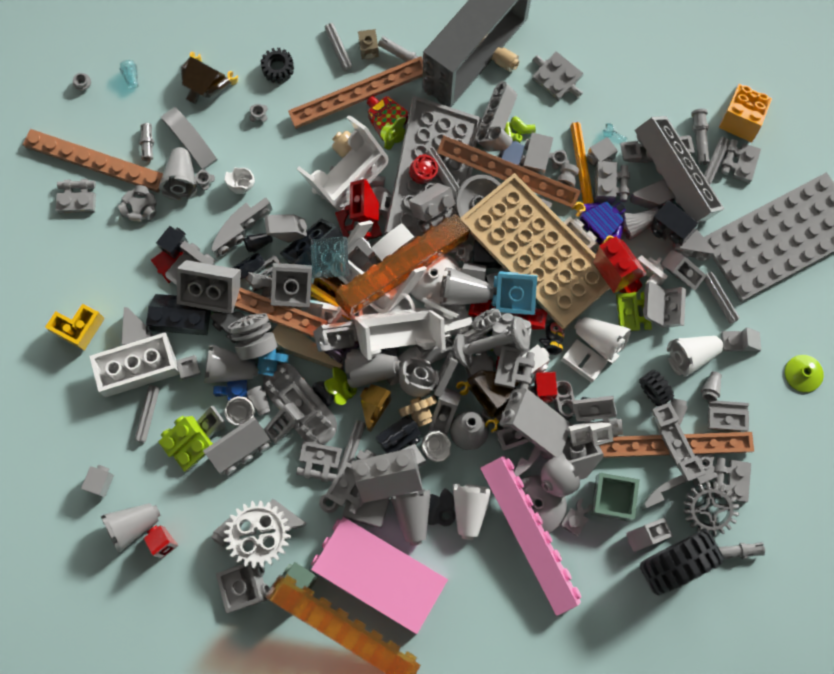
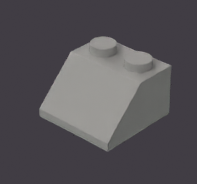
M273 263L271 305L310 307L312 265Z

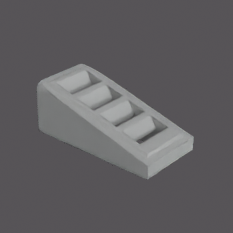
M291 402L284 405L264 428V431L277 444L305 416L296 404Z

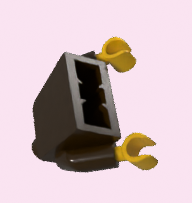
M190 52V57L181 66L182 85L190 89L186 100L196 104L200 95L209 99L230 84L235 85L238 83V76L231 78L233 77V71H229L227 77H225V74L203 63L200 54L195 57V52Z
M480 370L469 377L467 382H458L456 387L460 389L462 386H465V389L460 394L463 396L467 395L470 390L491 418L495 417L494 420H488L485 425L487 427L490 423H494L495 428L491 430V433L498 429L497 424L502 418L510 394L516 389L515 387L519 385V382H515L514 389L494 385L496 372Z

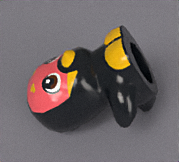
M553 322L546 327V339H539V342L544 344L543 348L546 349L549 355H557L563 351L561 343L565 335V329H562L556 322Z

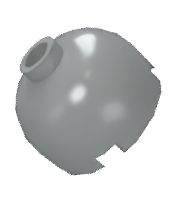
M411 358L410 361H405L401 367L398 376L400 386L403 391L413 397L426 396L438 384V371H434L431 367L432 364L425 359Z
M562 456L553 457L548 460L540 472L542 488L557 497H565L578 490L580 479L579 476L575 478L573 473L575 468Z

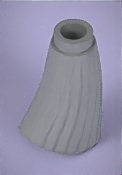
M655 207L637 214L623 213L622 218L624 221L622 226L624 236L628 240H632L651 227L653 218L659 209Z

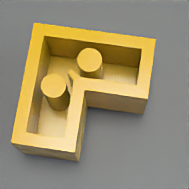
M82 303L72 320L55 311L45 328L52 334L85 351L105 318L98 311Z

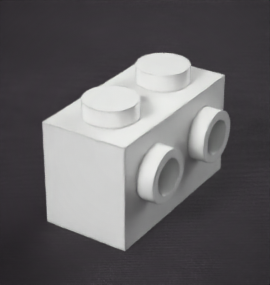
M538 344L528 351L535 354V366L532 368L530 376L532 379L535 373L546 372L545 370L548 368L547 365L550 361L548 358L550 357L549 353L545 348H540ZM519 365L518 371L523 375L524 366Z

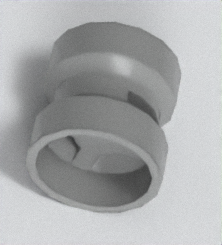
M562 164L560 169L561 175L558 176L557 181L574 188L576 183L575 177L578 176L579 168L573 164Z

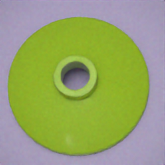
M797 355L786 364L785 378L793 389L799 392H812L822 384L824 372L822 366L815 358L808 355ZM804 369L809 371V375L804 373Z

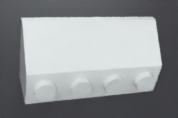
M166 333L90 356L98 392L105 398L180 374L176 357Z

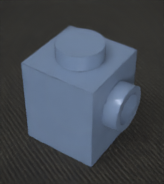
M512 141L508 149L500 151L499 157L520 165L525 145Z

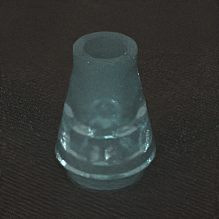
M133 60L121 62L119 70L128 88H137L139 86L137 65L134 64Z

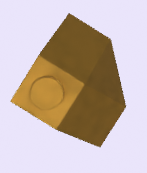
M373 384L369 388L365 387L360 395L365 422L369 432L372 431L391 402V392Z

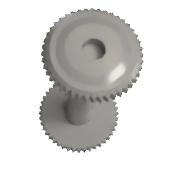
M515 317L511 320V331L471 343L463 334H458L454 339V352L461 365L470 367L473 362L474 353L515 342L520 351H526L529 347V334L524 322Z

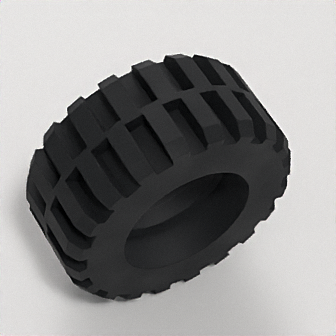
M703 530L640 562V570L652 592L656 595H662L717 568L724 562V556L711 533Z

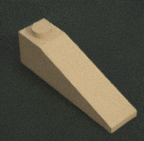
M279 324L272 331L278 346L276 350L282 349L288 354L330 369L337 367L344 370L343 365L327 352H318L317 345L304 334Z

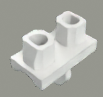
M642 255L637 259L646 271V275L650 277L647 282L651 281L661 286L668 277L663 272L665 267L660 264L663 259L659 257L656 261L650 257L647 260Z

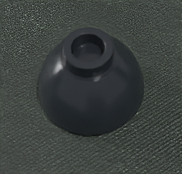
M325 381L314 383L312 389L325 405L329 407L334 401V395L327 392L324 385Z

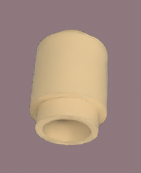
M498 47L492 56L495 64L509 72L516 70L520 63L518 60L519 56L506 48Z

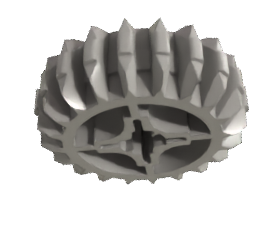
M709 481L705 483L706 488L698 484L700 489L698 492L695 488H691L694 496L687 494L686 497L691 501H684L683 503L685 506H689V509L683 510L685 514L690 513L685 518L686 521L694 520L690 524L691 528L698 525L697 532H701L703 528L707 531L712 530L713 536H717L716 530L718 529L721 534H725L724 526L731 530L732 528L728 523L736 524L737 522L732 518V515L739 516L738 512L733 511V509H738L739 505L732 504V502L737 500V497L732 496L729 498L732 491L729 489L724 493L726 486L722 484L718 489L717 482L713 483L712 488ZM712 493L722 495L727 504L715 503ZM706 494L705 503L695 507L698 498ZM710 502L714 507H717L716 511L713 510L714 513L712 515L708 510H705ZM727 510L725 518L716 524L717 515ZM695 513L708 515L710 525L699 521Z

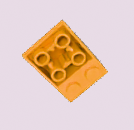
M739 84L718 128L752 143L763 124L772 98L764 93L756 92L748 86Z

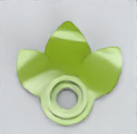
M405 117L398 118L393 125H385L381 130L380 136L385 141L384 148L386 150L392 149L394 143H399L404 139L405 129H403V125L406 122Z
M333 367V378L327 379L324 385L327 392L334 395L335 403L344 405L348 399L356 394L357 388L350 387L343 370Z

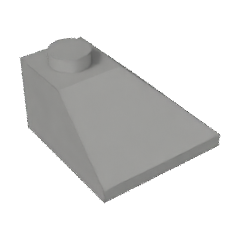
M567 438L561 454L563 458L575 468L573 471L575 478L579 476L580 480L587 478L604 457L598 445L594 446L592 442L573 447L570 438Z

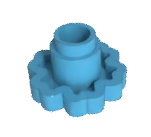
M276 349L265 355L257 357L259 358L258 374L274 376V371H277L278 361L288 363L289 355L276 353Z

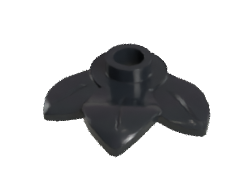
M444 488L440 497L434 494L430 495L427 524L435 525L439 523L442 526H450L454 523L456 519V513L453 510L454 497L448 489ZM445 512L450 516L448 520L443 518Z

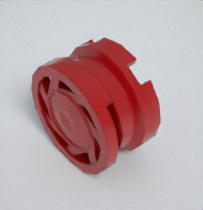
M426 154L416 157L409 166V175L418 184H427L438 172L437 162L433 157Z

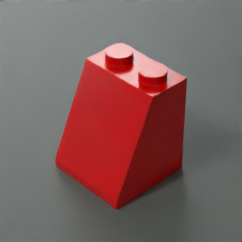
M615 236L599 245L593 264L613 293L618 292L647 274L627 244Z

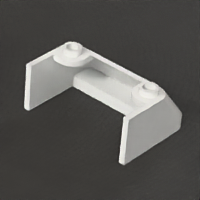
M350 115L347 119L355 130L348 138V144L352 148L349 153L327 175L321 170H317L310 175L300 166L297 168L307 182L339 211L350 204V182L367 179L370 184L387 166L389 161L387 154L368 128Z
M361 222L356 225L332 260L331 270L333 274L376 311L386 313L412 291L427 268L424 266L415 269L409 276H399L394 282L370 262L360 270L344 256V253L359 238L371 248L369 242L363 237L373 222Z
M429 308L354 317L360 350L367 360H372V357L377 356L381 349L417 344L424 350L434 349V346L439 347L441 350H446L444 318Z

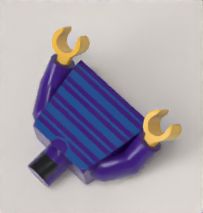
M577 202L571 208L572 210H577L575 214L577 217L581 215L580 221L584 224L583 228L587 232L590 230L597 237L595 241L599 245L615 236L621 239L623 232L622 223L624 220L620 215L626 211L621 203L612 207L608 202L602 204L599 202L589 204Z

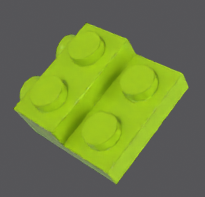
M193 416L177 418L174 421L175 426L172 429L168 428L160 434L162 438L158 441L168 457L173 456L184 472L189 471L206 456L203 450L213 444Z

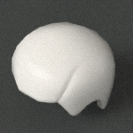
M235 167L231 173L226 172L224 178L229 190L235 194L248 192L255 183L254 175L247 168Z
M238 396L228 401L224 412L228 422L234 426H240L254 417L255 409L250 400L246 397Z
M440 431L429 432L422 440V452L426 458L434 462L444 461L451 454V441L446 434Z

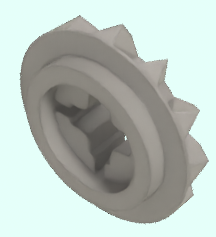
M499 309L486 310L479 316H476L472 321L474 330L482 331L494 326L501 317Z

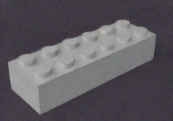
M667 116L651 117L635 129L637 140L646 148L647 156L654 161L657 172L664 177L667 188L674 193L677 204L684 209L686 214L698 223H701L724 210L721 202Z

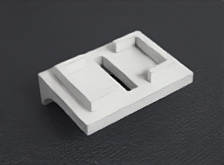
M432 291L422 299L425 302V307L431 310L437 308L444 312L443 316L451 320L459 318L464 309L460 305L441 306L440 301L443 302V297Z
M576 339L561 359L562 362L591 383L594 382L608 363L607 360L578 339ZM589 354L590 358L580 369L578 366L586 357V355Z

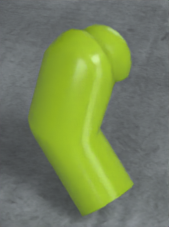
M512 117L511 127L518 134L536 133L535 124L525 125L519 117Z
M507 122L504 131L512 138V141L522 142V136L512 133L511 124Z

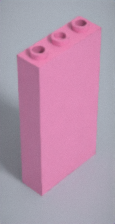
M347 518L338 519L332 528L334 530L331 538L327 537L322 544V548H324L322 553L314 557L311 563L313 566L311 570L415 634H418L448 579Z

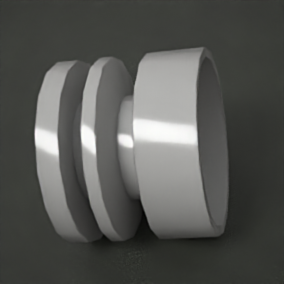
M261 313L245 316L228 326L229 332L233 333L231 335L232 340L239 341L235 345V349L240 360H248L265 355L278 347L274 334L266 332L271 328L270 323L267 322L269 320L267 314Z

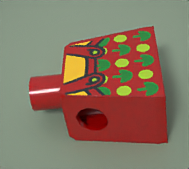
M371 96L366 103L370 107L368 119L379 136L385 125H393L400 117H405V124L407 123L409 112L390 97L385 96L379 101L375 96Z

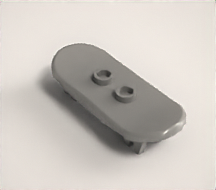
M278 363L274 376H264L263 388L279 410L284 405L293 402L304 414L305 417L294 429L306 442L322 445L334 437L337 430L335 416L294 366L288 363Z

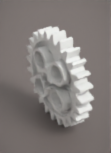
M251 501L250 508L243 504V511L236 509L238 515H230L233 522H226L230 530L224 531L225 534L229 535L224 541L231 543L226 549L228 551L234 550L230 556L232 558L238 556V563L245 560V567H248L250 562L254 569H256L258 563H260L262 568L265 567V562L273 565V558L279 561L278 554H285V551L282 549L283 546L289 547V544L285 542V539L291 538V535L286 534L287 531L291 530V527L285 526L289 520L287 518L281 519L284 516L283 511L277 514L278 507L275 506L271 510L269 502L265 507L262 501L259 502L258 506ZM264 518H271L270 526L262 527V520ZM244 522H251V528L248 531L241 530ZM257 530H259L261 533L276 530V532L272 534L267 533L259 535V539H257L255 536H250L242 540L240 539V536L255 535ZM267 538H274V545L266 548L264 545ZM247 542L254 543V548L250 552L244 550Z

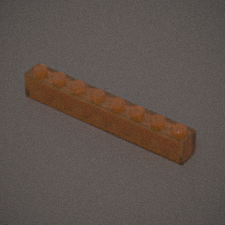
M456 214L450 218L446 217L441 224L431 227L424 235L415 237L407 246H401L396 253L386 256L379 264L372 265L362 275L358 274L348 284L341 285L336 291L335 302L349 317H352L405 282L413 270L429 266L468 240L470 228Z
M279 575L265 596L268 600L386 674H416L421 666L416 662L417 657L408 651L405 654L400 652L399 645L391 640L389 643H386L382 640L383 635L374 629L372 632L365 629L366 624L358 619H355L353 622L348 618L349 613L341 608H338L337 611L330 607L332 604L324 597H321L320 600L313 596L315 592L305 585L301 589L295 585L297 580L289 575H286L285 578Z

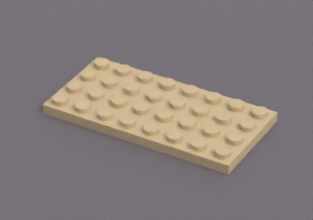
M515 173L459 218V222L507 272L538 275L536 302L548 312L562 329H565L610 289L593 264L596 254Z

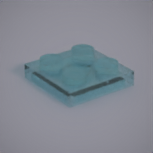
M347 237L311 240L312 278L349 276Z

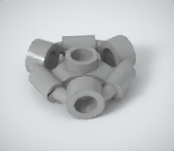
M137 185L132 191L128 190L121 198V204L118 205L121 215L129 218V221L142 222V220L146 219L152 220L157 212L155 210L157 203L153 193H150L147 187ZM135 194L145 198H136ZM126 204H131L133 209L132 213H129Z

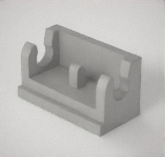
M355 321L321 325L313 331L318 352L352 348L355 346L354 341H358Z

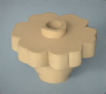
M435 395L424 400L418 397L410 401L411 405L398 410L401 417L411 414L412 419L420 427L432 422L429 406L438 402Z

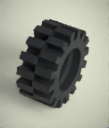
M278 47L277 51L274 48H271L272 52L267 50L266 55L263 54V59L260 61L264 77L266 76L268 81L271 79L272 83H275V80H277V83H281L280 80L286 82V77L290 79L291 74L293 75L294 64L290 53H287L285 49L281 51V48ZM281 61L284 63V67L279 70H273L271 64Z
M651 370L639 379L640 386L644 389L643 392L647 394L648 399H651V402L655 403L656 406H662L674 398V392L671 390L672 387L668 385V381H665L664 376L660 375L658 371Z

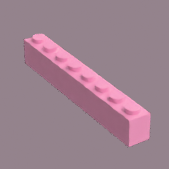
M502 456L481 467L482 473L556 616L577 607L581 602V594L577 587H573L568 569L563 568L560 562L562 561L560 553L557 549H553L550 534L548 531L543 530L541 526L543 524L542 519L538 513L534 512L530 496L528 494L525 495L522 489L524 487L522 480L519 476H515L512 461L506 458V456Z

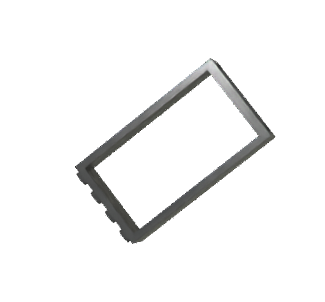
M468 0L423 51L422 88L424 92L437 98L440 104L451 108L492 61L495 50L498 47L503 48L528 19L531 0Z

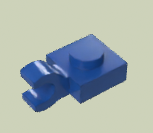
M247 380L227 382V387L213 386L215 397L228 396V401L238 396L248 397Z

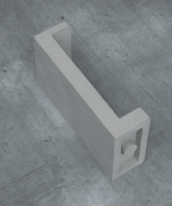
M514 389L499 423L502 426L512 427L541 449L540 456L544 459L561 456L569 435L568 426H572L569 421L528 389Z

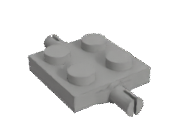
M557 51L546 61L538 55L533 58L532 61L540 67L532 76V79L558 101L569 92L577 98L583 94L575 86L577 81L583 76V72Z

